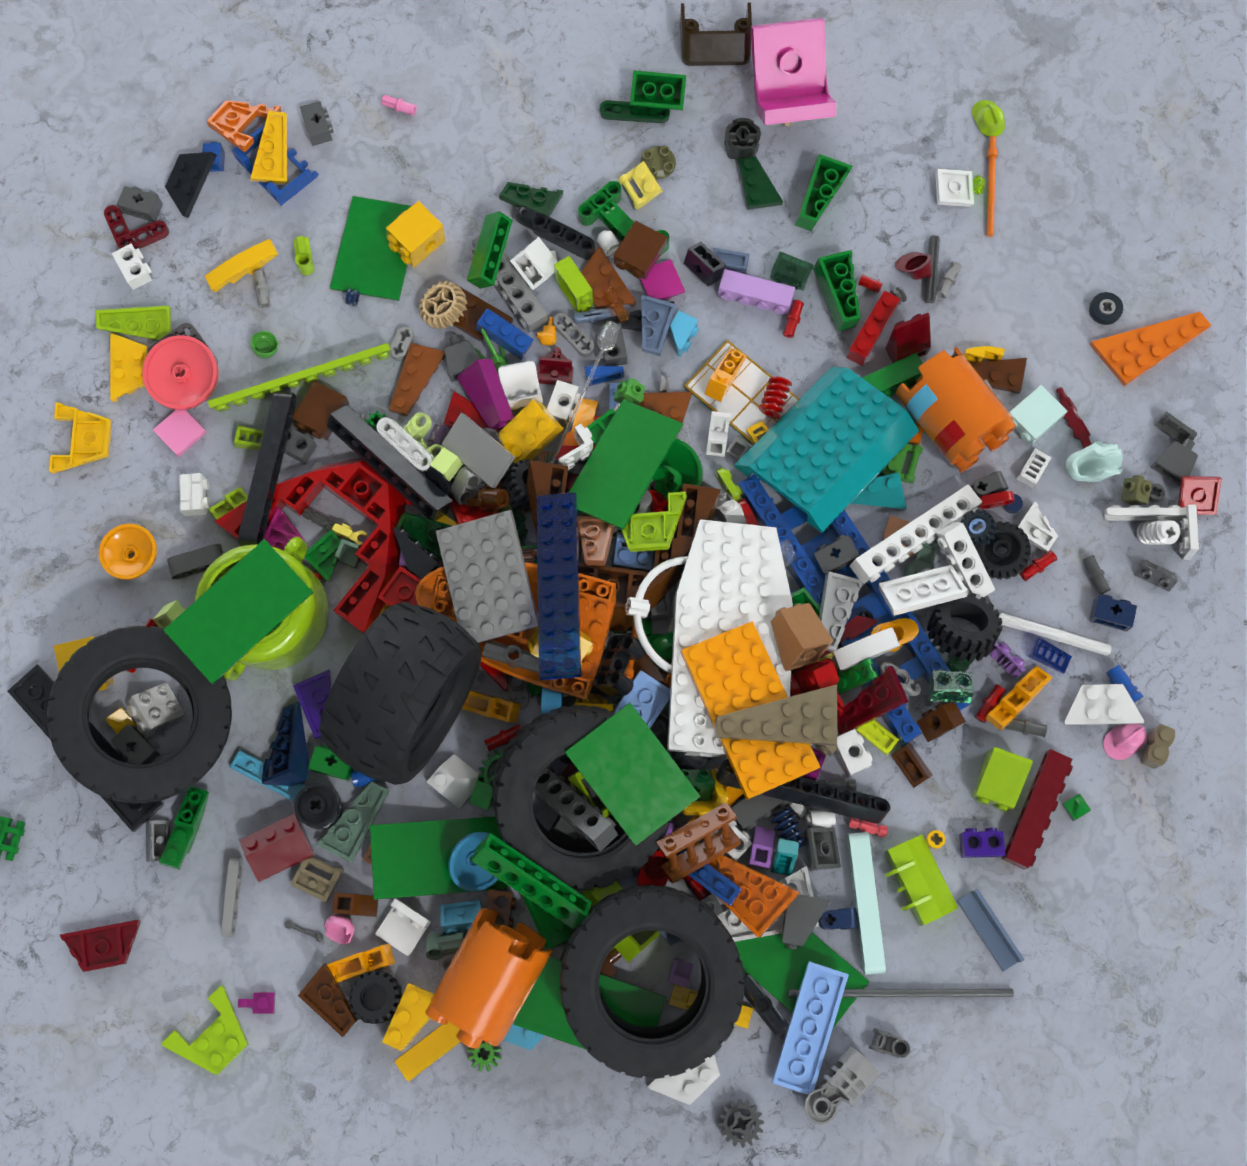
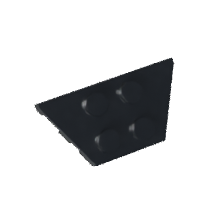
M212 152L179 154L165 188L182 216L189 218L216 159V154Z

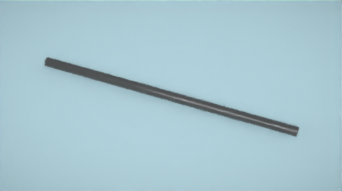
M788 989V998H797L800 989ZM844 989L842 997H1013L1014 991L1013 989Z

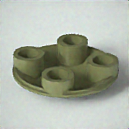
M668 146L652 147L642 153L641 162L644 161L655 179H664L673 173L676 167V158Z

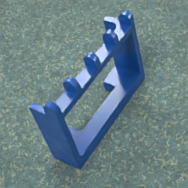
M265 124L250 135L253 137L254 143L246 152H243L238 147L232 149L236 160L250 174H252L254 165L250 162L247 154L260 144ZM295 149L287 151V158L302 172L301 175L282 190H279L272 181L258 182L280 206L319 175L317 171L311 173L309 169H305L308 166L306 160L299 163L294 158L297 154Z

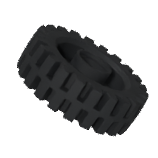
M997 521V535L994 534L995 539H990V544L985 542V546L982 547L978 544V547H975L990 578H997L998 580H1002V578L1010 579V577H1015L1018 573H1021L1028 565L1031 556V545L1027 534L1024 533L1022 528H1018L1014 523L1012 525L1010 522L1002 523V521ZM999 547H1005L1007 552L999 554L996 550Z

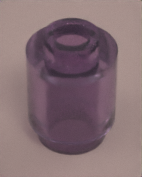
M440 422L434 425L428 438V447L434 444L442 445L450 431V427L447 424Z

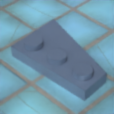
M641 295L643 352L657 356L661 355L676 310V304Z

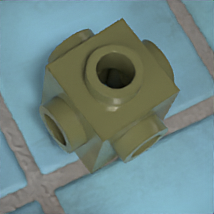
M1140 475L1124 478L1121 501L1130 505L1148 504L1152 482L1145 480Z

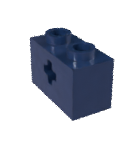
M1105 594L1096 597L1092 605L1090 622L1126 632L1133 627L1137 605L1131 604L1128 600L1119 601L1112 599V596Z

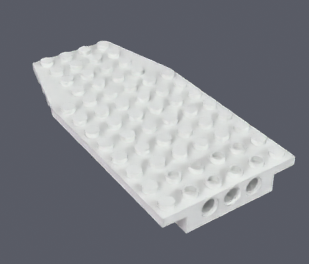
M699 520L675 595L667 751L684 752V755L728 759L720 739L716 738L715 728L680 653L682 649L753 621L785 692L790 697L791 670L785 671L771 625V620L775 617L777 610L783 607H793L777 529L775 527Z

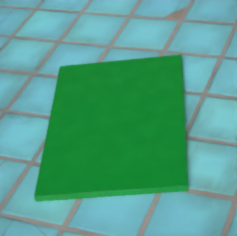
M357 196L352 197L330 285L331 290L347 292L350 288L354 292L358 290L360 295L400 300L408 265L402 261L401 255L398 252L394 253L388 246L389 240L386 237V227L395 221L401 213L411 207L410 205Z
M630 702L565 751L636 846L701 797Z

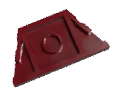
M137 919L60 934V938L62 941H65L70 949L69 952L76 958L83 972L124 965L129 958L141 921Z

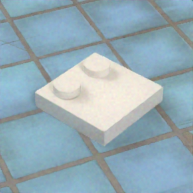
M937 169L935 172L937 204L972 207L974 204L972 171Z

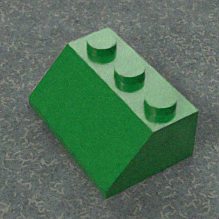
M633 70L630 106L683 111L686 75Z

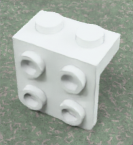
M531 360L498 368L500 382L511 410L527 406L533 399L543 403L534 361Z
M579 424L574 428V439L579 447L559 458L558 465L568 466V470L575 466L576 462L580 460L585 461L590 457L593 452V441L591 439L592 434L587 427L584 428L582 424Z
M167 683L131 696L127 705L128 714L134 718L138 731L143 733L145 738L153 736L157 727L184 715L183 708Z

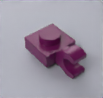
M276 992L254 993L253 999H238V1008L253 1007V1014H275Z

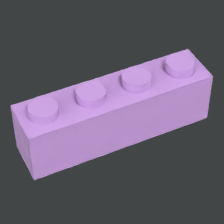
M724 269L718 296L724 300L738 301L742 305H753L761 310L768 309L782 315L789 313L795 287Z

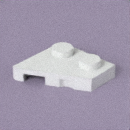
M1034 502L1018 525V528L1024 530L1031 544L1047 553L1058 535L1050 527L1046 516H1043L1038 509L1039 505Z

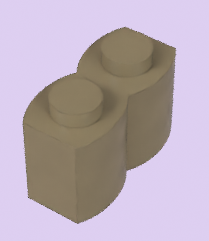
M1160 724L1149 732L1147 746L1141 754V764L1153 769L1165 764L1169 756L1168 747L1172 745L1175 739V729Z

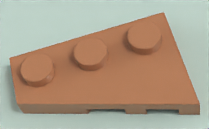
M577 516L578 523L580 524V535L586 565L605 566L615 526L592 516Z

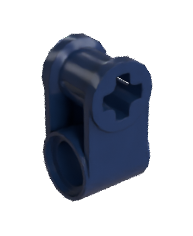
M856 908L825 911L818 921L820 928L824 930L857 929ZM827 917L832 918V922H825L824 919Z

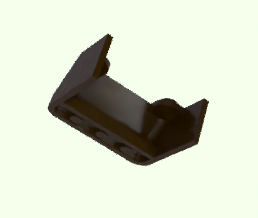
M751 2L747 3L746 18L738 19L735 22L734 30L699 31V24L696 20L685 19L684 3H681L680 39L681 61L687 66L746 65L749 63L752 41Z

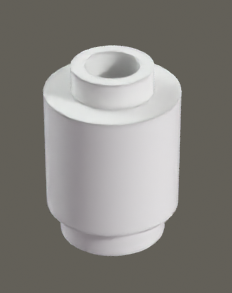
M604 230L599 233L597 243L606 256L613 258L614 253L620 246L619 241L612 231Z
M811 809L808 811V814H805L806 825L810 826V828H830L831 825L836 824L835 813Z

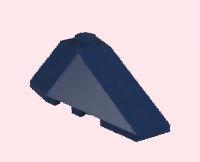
M295 702L283 707L276 727L278 731L276 740L271 742L270 745L272 749L270 758L265 759L263 765L262 784L294 786L308 779L309 759L301 705L299 702Z

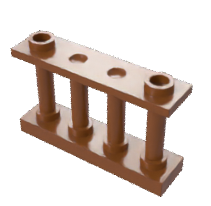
M726 802L656 842V845L665 857L669 858L668 862L661 865V869L672 884L741 845V840L728 824L737 819V815ZM721 828L720 832L711 836V833ZM704 838V841L694 846L695 842ZM686 848L687 851L678 856L676 855V853Z

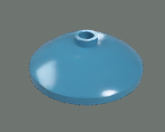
M475 832L465 836L455 845L450 854L448 862L450 877L458 887L465 891H482L492 886L498 880V878L470 860L477 846L490 833Z

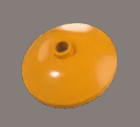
M123 524L113 528L104 536L99 547V560L103 569L111 576L122 580H131L144 575L153 566L157 557L155 538L146 528L137 524ZM131 553H135L134 557H129Z

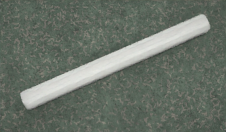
M1000 613L998 617L1002 618L1001 625L1108 656L1112 650V646L1008 614Z

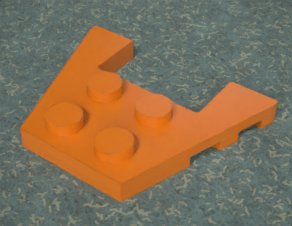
M226 100L210 116L207 124L208 127L243 152H246L254 143L253 137L242 132L257 116L266 119L268 111L282 112L281 106L274 105V108H268L266 104L249 106L248 102Z

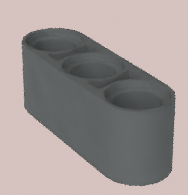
M212 544L168 558L167 562L172 579H181L205 572L223 554L221 544Z

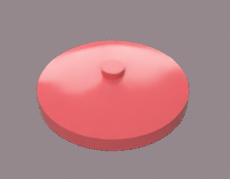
M178 335L160 341L149 351L143 364L142 375L144 385L154 400L170 409L187 410L199 406L211 396L218 382L219 369L214 354L204 343L190 336Z

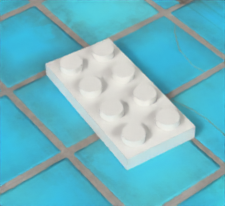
M952 565L879 583V590L894 616L964 598L968 594L966 587Z

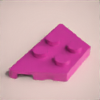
M278 508L265 532L264 539L271 546L284 550L289 540L293 537H300L305 541L284 512Z

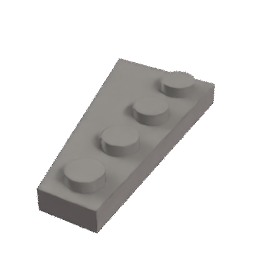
M830 571L825 575L819 619L833 639L827 651L834 652L838 647L845 630V624L852 613L851 609L859 596L858 592L863 583L859 579Z

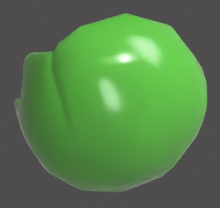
M260 331L253 334L250 341L253 353L259 358L264 359L275 355L279 346L277 338L269 331Z

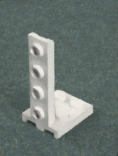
M1113 505L1104 512V519L1107 521H1180L1181 542L1179 543V553L1182 554V560H1191L1199 550L1196 505H1188L1186 508H1180L1178 505H1172L1168 508H1160L1158 505H1152L1148 508H1141L1139 505L1121 508L1119 505Z

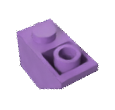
M755 826L748 866L765 870L770 868L774 845V830Z

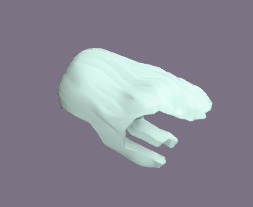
M1096 441L1092 445L1071 454L1066 461V470L1069 476L1076 481L1099 482L1112 475L1122 473L1123 469L1118 468L1121 467L1123 455L1121 449H1118L1117 444H1104L1102 441Z

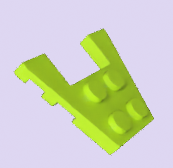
M686 492L668 493V511L639 513L631 516L625 529L622 530L630 552L669 549L687 498Z
M221 985L207 998L221 1015L191 1045L177 1030H174L161 1045L209 1072L219 1075L249 1043L233 1010L234 1007L228 998L226 988Z

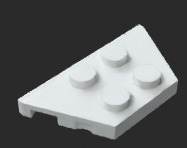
M1123 684L1082 685L1066 717L1065 725L1144 724V719Z
M715 1056L707 1057L703 1064L692 1070L689 1068L683 1074L672 1077L667 1075L664 1078L654 1079L647 1087L691 1105L720 1076Z

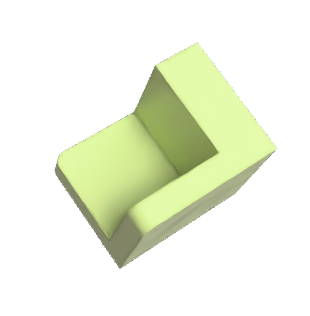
M443 447L430 465L441 472L446 480L450 481L463 463L458 456Z
M175 600L163 606L153 620L160 628H166L185 609Z

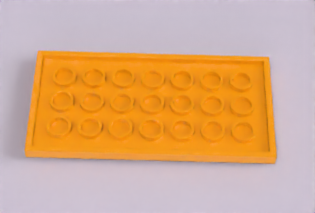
M753 621L680 651L715 731L716 718L718 716L788 698ZM719 738L747 800L821 768L810 744Z

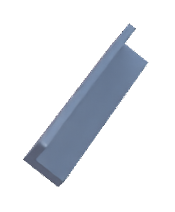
M978 889L972 890L957 900V903L1002 971L1007 970L1018 962L1024 961L1023 956Z

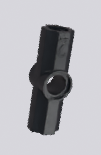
M750 974L747 975L743 981L745 983L744 997L772 1033L777 1035L789 1024ZM761 998L765 999L768 1004L764 1011L759 1010L757 1007V1001Z

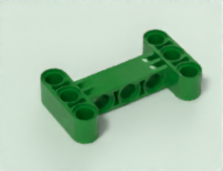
M616 181L608 182L579 206L578 215L579 222L584 226H589L600 219L623 241L634 221L617 205L621 200V185ZM658 230L657 232L667 237V246L662 253L664 254L669 249L670 236L667 231Z

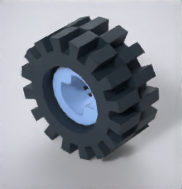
M976 509V513L973 510L969 511L971 515L965 514L964 517L966 519H961V523L964 524L974 546L978 547V544L981 547L985 546V542L990 544V539L994 540V534L997 535V524L994 518L986 510L981 512L979 509ZM983 525V528L979 529L978 532L974 531L975 526Z

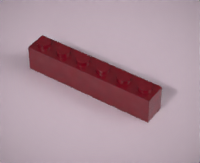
M1052 749L1045 752L1002 860L1023 870L1034 865L1036 861L1034 854L1036 849L1041 847L1044 840L1042 834L1044 830L1049 828L1051 819H1049L1050 814L1056 810L1058 806L1057 797L1059 794H1062L1066 783H1063L1065 777L1069 776L1072 771V758Z

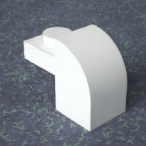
M712 411L706 455L725 457L731 413Z

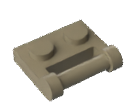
M312 856L302 861L290 885L324 902H328L344 869L340 867L335 868ZM308 866H315L333 876L329 881L307 870Z

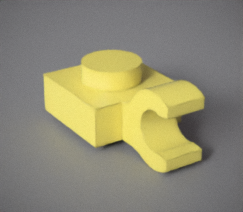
M335 523L332 531L338 537L362 546L363 542L358 541L359 537L364 536L368 538L365 531L353 532L350 526L343 523L342 525Z

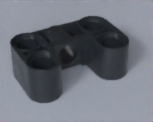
M615 635L608 640L598 672L593 681L595 687L610 696H625L632 691L634 683L624 673L629 660H638L645 654V650L638 639L632 635Z

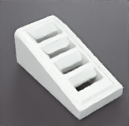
M1035 448L1018 475L1017 480L1033 489L1052 457ZM1035 455L1043 458L1045 462L1035 458ZM1032 460L1042 465V467L1040 468L1039 466L1032 463ZM1031 466L1032 468L1038 470L1039 472L1037 473V472L1033 471L1032 469H1030V468H1028V467ZM1027 471V472H1029L1030 474H1032V475H1034V476H1036V477L1033 478V477H1031L1030 475L1026 474L1025 472Z

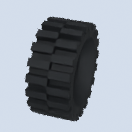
M971 593L970 596L967 595L964 598L937 604L927 626V631H929L928 637L933 639V646H939V652L942 654L944 652L949 653L948 657L951 659L954 656L958 657L960 662H963L964 659H967L969 663L973 662L975 658L977 661L982 660L983 657L986 658L992 651L1003 628L1001 626L1002 618H998L1000 615L999 611H993L994 605L991 602L986 604V599L983 597L980 599L976 598L977 594ZM951 617L966 619L976 625L981 632L965 631L959 628L952 621Z

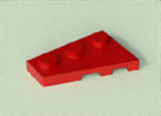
M454 391L443 426L451 429L460 413H464L482 429L489 428L475 405Z

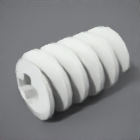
M1172 520L1144 521L1137 528L1138 539L1147 545H1170L1175 543L1180 536L1179 525Z

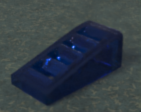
M1039 637L1035 640L1028 655L1029 658L1063 674L1072 658L1071 655ZM1040 648H1044L1042 654H1039ZM1047 651H1050V655L1047 659L1045 655ZM1054 654H1057L1055 662H1052ZM1061 657L1065 658L1062 666H1059L1058 663Z

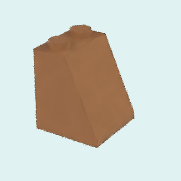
M810 603L796 604L790 608H780L771 620L785 671L815 664L833 642V639Z

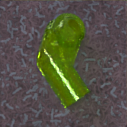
M977 175L973 180V184L977 185L974 188V193L977 195L983 193L986 182L985 178H982L980 175Z

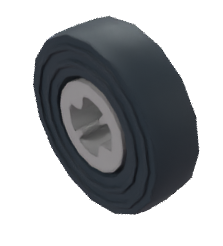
M1103 292L1093 298L1089 306L1090 316L1097 323L1109 325L1119 320L1124 306L1122 300L1117 295ZM1106 306L1109 307L1107 311L1103 310Z

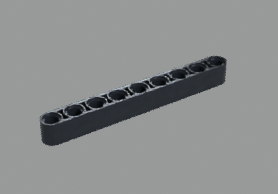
M274 392L238 535L239 546L259 544L264 539L296 407V395L294 393Z
M725 759L716 773L717 781L720 784L742 790L729 759ZM803 777L796 778L761 794L875 824L881 823L891 809L889 802L884 798Z

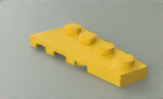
M268 111L250 181L287 183V113Z

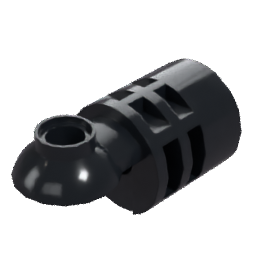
M660 713L653 725L659 723L663 730L661 734L654 735L667 751L669 718ZM667 751L681 770L702 769L712 758L684 755V752Z

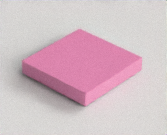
M175 410L153 429L178 457L207 433L186 410Z

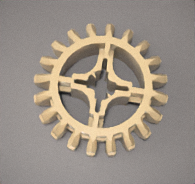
M439 281L438 285L432 284V288H427V293L422 294L423 299L419 300L421 305L418 307L420 310L419 314L424 319L423 321L430 327H436L440 330L442 327L447 329L448 325L453 326L455 321L459 322L458 318L460 316L464 317L462 312L467 310L465 306L467 300L465 299V293L455 283Z

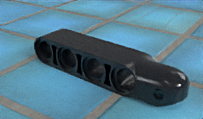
M521 207L515 213V219L518 223L533 230L537 236L585 260H590L595 253V242L587 235L543 213H537L528 207ZM590 247L591 249L585 250L583 248Z

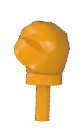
M549 317L548 325L543 326V330L536 334V338L539 339L541 345L551 346L556 343V327L552 326L553 317Z

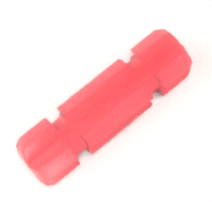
M850 818L849 820L850 828H859L860 831L873 835L876 833L877 836L883 838L888 833L887 826L881 824L878 826V824Z

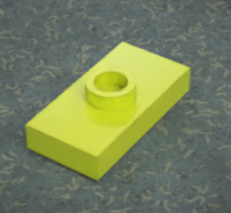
M875 720L856 729L857 733H860L862 737L886 756L899 741L897 737Z

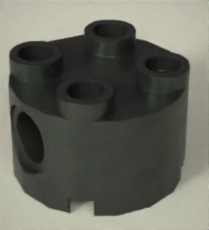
M737 118L727 126L724 147L730 159L738 160L754 157L758 152L761 131L760 127L756 126L753 120Z

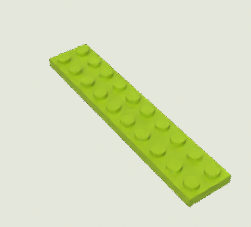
M385 343L209 400L208 404L211 409L224 412L229 410L231 405H237L238 407L248 404L247 400L249 399L261 400L266 398L265 394L284 392L283 388L286 387L295 389L300 387L302 382L313 383L314 381H319L318 377L323 375L328 378L337 375L336 371L339 370L344 372L353 370L354 365L357 364L366 366L371 364L373 359L378 358L379 361L387 359L392 351L389 343Z

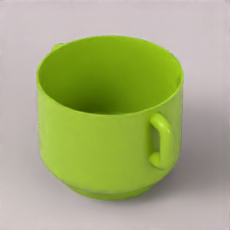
M300 537L290 539L284 550L273 546L272 548L314 593L224 674L226 680H237L243 673L246 665L261 670H277L295 665L306 658L321 641L329 617L327 595L316 575L302 564L307 552V544ZM258 544L237 547L218 557L201 577L196 590L195 601Z

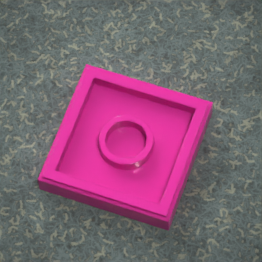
M671 259L654 265L646 280L639 278L646 295L664 301L685 293V289Z

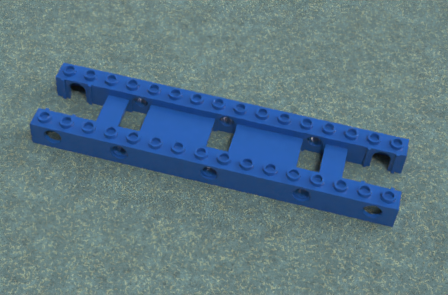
M755 474L739 482L738 486L742 492L741 497L747 501L759 525L775 527L777 529L784 564L799 588L805 587L821 608L825 574L814 553L818 551L817 548L820 546L834 543V539L837 537L849 535L861 556L870 550L862 535L844 510L828 526L829 530L800 545L791 530L807 522L808 515L797 506L780 514L773 503V498L769 497L760 483L761 479L757 478ZM835 550L834 556L838 558L840 552L838 550ZM851 564L834 572L859 579L850 568ZM885 571L881 572V576L873 583L869 580L866 585L871 593L854 603L851 609L852 613L846 624L862 611L871 612L877 623L851 641L848 637L838 644V649L870 636L873 628L879 624L902 618L912 619L917 623L919 632L912 641L905 643L913 657L898 668L907 671L910 679L913 680L924 676L932 688L931 692L935 694L940 692L947 704L955 701L960 711L971 704L969 698L913 613L910 611L895 616L892 614L879 590V583L890 581ZM873 658V669L877 671L878 677H880L882 674L879 671L875 658ZM897 675L899 681L901 683H904L903 678L900 675ZM873 680L863 684V688L869 687ZM906 704L882 716L894 736L899 739L898 742L901 747L922 734L919 729L920 726L915 723L906 709Z

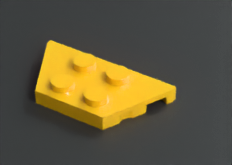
M113 333L110 334V400L116 402L118 401L117 398L127 393L129 395L135 392L136 389L145 386L142 373L143 364L148 355V347Z

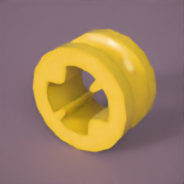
M939 830L931 831L926 836V842L932 849L941 848L945 844V835ZM933 834H937V838L941 839V842L937 843L938 845L931 841V838L934 837Z

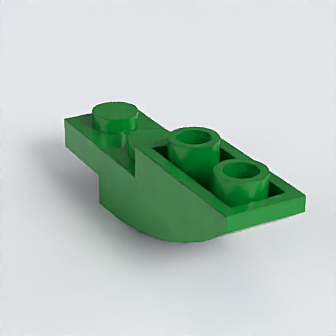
M192 786L188 789L175 818V827L160 858L159 863L161 865L180 870L186 854L190 853L200 827L209 796L208 791Z

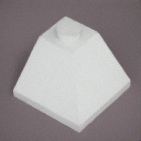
M453 754L438 767L427 783L460 810L472 795L478 775L480 774Z

